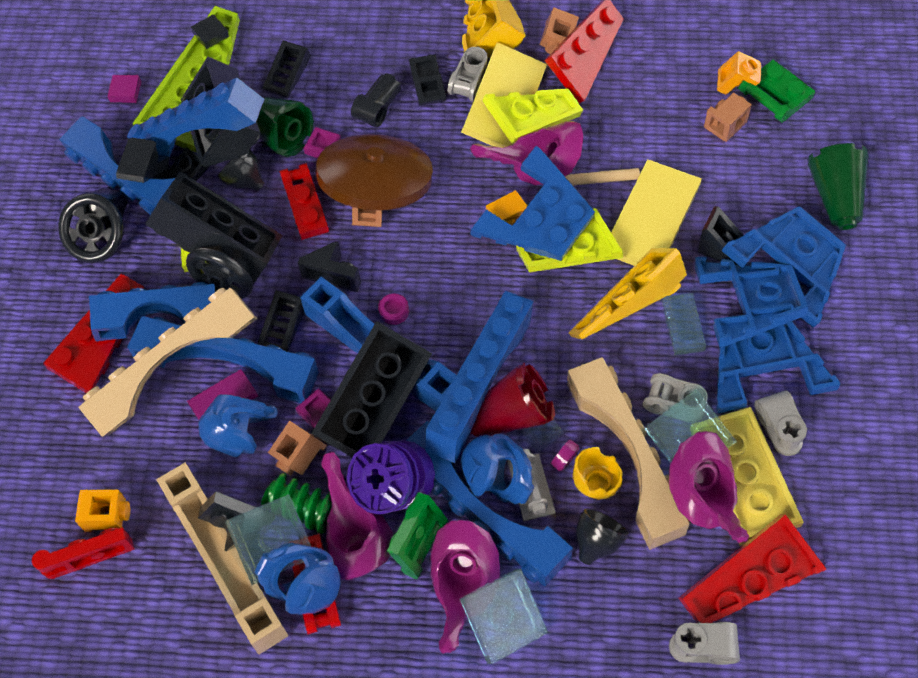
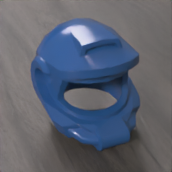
M220 394L216 396L198 422L199 435L206 446L229 456L238 457L241 453L254 454L257 445L252 435L247 432L248 424L271 420L276 417L278 410L273 405L266 406L262 402Z
M484 434L472 439L465 447L461 457L462 471L474 496L480 497L485 491H491L504 503L525 504L534 490L531 462L524 450L516 445L511 438L503 434ZM506 460H511L513 478L511 484L506 487L504 468Z
M287 543L271 550L269 553H263L254 570L258 577V582L264 587L265 593L272 598L286 601L285 610L290 614L317 613L330 607L338 596L341 586L340 574L332 556L320 548L302 544ZM302 559L306 566L305 569L288 584L279 585L278 578L283 568L294 560Z

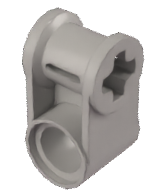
M470 47L463 53L456 70L450 77L448 94H459L469 97V100L472 102L474 101L488 65L487 53L484 49Z
M658 373L652 375L650 380L652 387L649 396L643 401V407L646 410L657 415H665L689 423L698 422L703 418L708 394L701 385L675 379L666 374ZM688 400L696 401L699 405L690 406L687 405L685 402Z
M784 390L756 400L754 406L757 417L768 433L776 451L785 456H793L799 453L807 434V427L796 408L791 394Z
M731 622L684 623L677 629L669 641L670 653L676 660L684 663H710L716 665L740 662L737 625ZM684 637L687 638L688 643L694 644L691 649L688 648L687 642L681 641Z

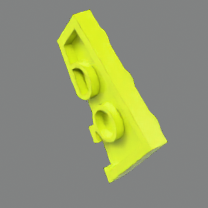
M569 89L539 90L535 94L520 95L519 92H510L508 96L498 97L495 94H485L482 100L512 145L521 136L580 117L583 111Z
M596 208L593 209L595 211L593 219L562 261L524 251V248L516 246L517 252L529 272L623 258V251Z

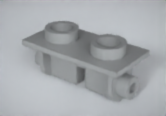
M523 449L531 462L532 484L534 485V490L525 504L519 503L523 521L554 515L556 512L539 454H531L529 449ZM508 460L509 470L513 478V465L511 460Z

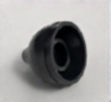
M249 149L246 155L231 159L217 175L224 184L237 189L245 188L258 192L265 184L261 176L259 161L251 149Z
M585 508L580 514L576 526L579 560L586 565H591L597 559L613 554L626 541L629 534L628 530L610 516L591 508Z

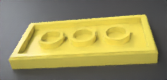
M497 42L461 133L495 147L503 148L512 145L483 103L484 95L508 96L510 92H519L520 95L535 94L538 91L547 64Z
M647 159L611 232L623 251V258L617 260L635 266L651 248H671L699 189L702 178Z
M751 407L691 424L690 431L692 436L697 432L704 431L717 433L729 450L737 485V504L733 512L740 520L741 526L747 531L749 535L748 540L780 514H786L795 528L802 527L803 519ZM740 542L739 546L745 544L746 542Z

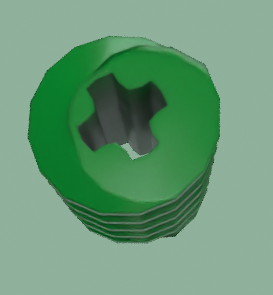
M284 473L280 474L277 480L271 482L262 497L261 509H270L272 514H281L282 518L286 520L293 518L294 523L298 525L305 524V527L310 530L316 528L319 534L326 532L327 519L332 509L330 492L322 500L320 499L322 489L317 487L310 495V484L304 483L300 490H298V479L293 478L286 485L287 475Z

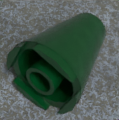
M264 98L256 120L261 132L259 139L279 155L285 157L295 156L303 150L305 144L302 143L306 136L310 137L312 134L314 123L312 111L300 101Z
M854 143L835 144L821 148L820 155L813 158L812 153L807 159L808 168L831 224L837 226L840 230L856 228L857 223L863 219L869 155L865 146L862 145V150L855 149Z

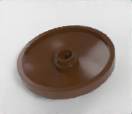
M365 134L338 140L327 146L320 153L316 164L318 184L329 197L344 205L365 210H390L412 204L428 192L432 183L433 167L427 154L408 141L387 135Z

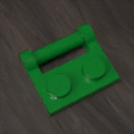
M774 59L761 68V81L755 86L743 80L739 86V90L743 94H749L773 112L775 114L774 117L781 123L808 103L815 94L814 89Z
M420 492L417 493L413 503L408 506L405 518L398 531L392 536L387 550L402 567L401 571L414 579H418L423 571L421 565L435 540L437 531L448 522L447 517L432 498Z

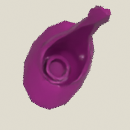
M566 121L521 136L513 145L501 148L472 144L470 150L476 158H490L493 161H500L502 164H512L520 180L533 185H542V183L521 171V164L535 146H538L564 176H567L572 172L581 157L584 137L580 123Z
M709 431L697 432L680 444L670 464L669 489L678 511L694 525L707 529L721 526L722 529L728 531L732 540H736L737 543L746 542L749 535L733 512L737 504V485L729 450L717 433Z
M332 451L324 454L321 463L328 477V487L332 501V509L327 519L326 550L332 556L341 580H351L366 575L386 563L390 557L387 550L390 546L393 532L383 515L369 513L356 504L341 473L340 459Z
M458 520L447 523L437 531L431 549V579L436 597L443 606L447 617L443 635L438 642L442 654L451 653L459 646V633H461L467 618L480 614L490 603L500 578L499 551L489 532L471 521Z

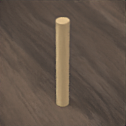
M639 168L569 174L565 178L572 186L637 180L640 171Z

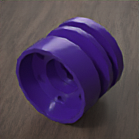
M405 440L374 443L362 447L354 454L347 473L349 492L356 504L369 513L379 515L407 509L413 503L418 492L429 495L434 487L435 479L433 462L426 450L415 442Z

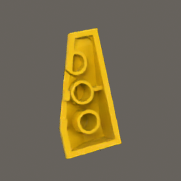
M465 0L469 7L468 14L464 16L463 23L467 25V33L462 35L464 52L470 47H480L486 51L487 58H491L497 42L512 49L522 43L526 36L523 25L509 0Z
M651 248L568 334L573 338L584 339L646 306L674 294L681 287L680 282L687 276L681 254L677 248Z

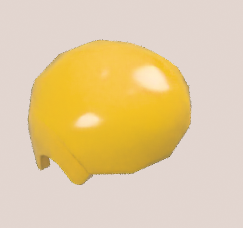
M592 447L582 450L576 457L572 477L576 488L582 494L601 500L614 496L622 485L623 471L616 462L615 456H606L601 453L599 447Z

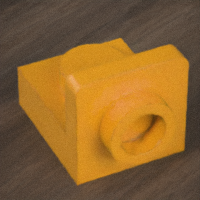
M740 51L736 52L718 69L717 91L725 95L733 88L739 86L743 80L755 86L761 81V62Z

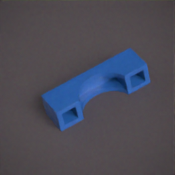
M197 282L186 287L166 285L154 290L134 288L129 290V292L115 293L103 291L97 295H90V323L95 341L127 338L130 329L141 319V316L153 313L170 314L184 324L186 322L183 318L197 307L202 310L211 303L208 298L215 293L214 284Z

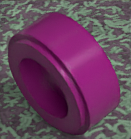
M392 293L384 296L379 302V314L385 323L397 325L407 319L409 305L404 296Z
M569 439L556 454L551 465L558 471H563L580 450V446Z

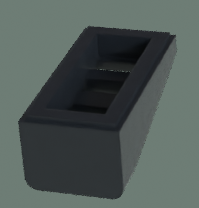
M283 40L262 87L263 90L289 98L310 60L311 54L308 48ZM288 58H296V62L288 60ZM284 65H288L293 67V69L289 70L283 67ZM282 73L285 75H289V78L286 79L278 75ZM277 81L286 85L283 89L274 86V82Z
M278 290L275 291L257 343L258 345L266 347L267 345H275L288 352L305 313L299 296ZM283 305L294 308L292 313L281 309ZM278 316L290 318L289 323L278 321ZM276 326L287 330L285 334L272 331V329ZM269 336L283 340L281 346L267 342Z

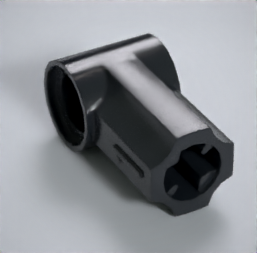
M385 73L380 75L365 95L360 94L356 97L351 107V116L376 128L380 127L386 118L389 105L401 91V83L391 74Z

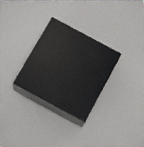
M214 14L191 26L193 34L206 49L229 37L228 30Z

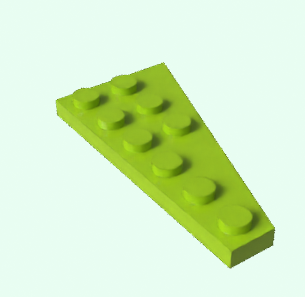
M214 6L207 17L214 14L228 30L229 37L206 49L194 35L132 123L133 126L147 121L152 116L156 117L164 113L168 108L172 109L179 106L181 98L207 57L229 65L240 22L238 13ZM190 131L177 137L174 145L182 148L187 147L197 153Z

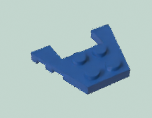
M535 146L521 164V171L542 183L543 187L513 225L485 210L471 228L470 235L480 239L482 236L496 240L495 243L505 246L507 244L524 248V251L562 261L593 219L595 211L538 146Z
M799 206L769 221L768 224L751 230L743 237L728 242L721 251L742 268L760 248L779 264L792 265L797 279L809 288V291L804 295L808 305L807 316L801 318L814 328L822 319V311L825 303L828 301L829 290L833 279L836 277L846 244Z
M695 257L694 267L699 283L732 281L743 313L740 316L714 319L713 328L719 347L731 345L807 316L808 305L792 265L752 262L751 266H744L742 268L739 265H735L734 261L729 259H722L721 263L706 262V257Z
M791 321L731 345L719 347L716 410L717 413L746 408L747 400L739 379L742 377L800 367L810 395L836 391L840 386V382L835 375L831 376L823 366L824 361L817 353L814 354L804 342L805 337Z

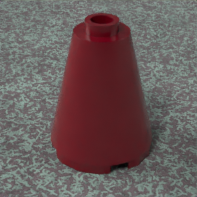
M525 363L518 365L488 390L470 435L473 434L475 437L484 434H501L544 425L554 420L555 409L553 401L547 402L544 396V392L548 391V388L532 365L525 366Z

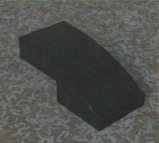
M436 54L409 59L419 106L446 101Z

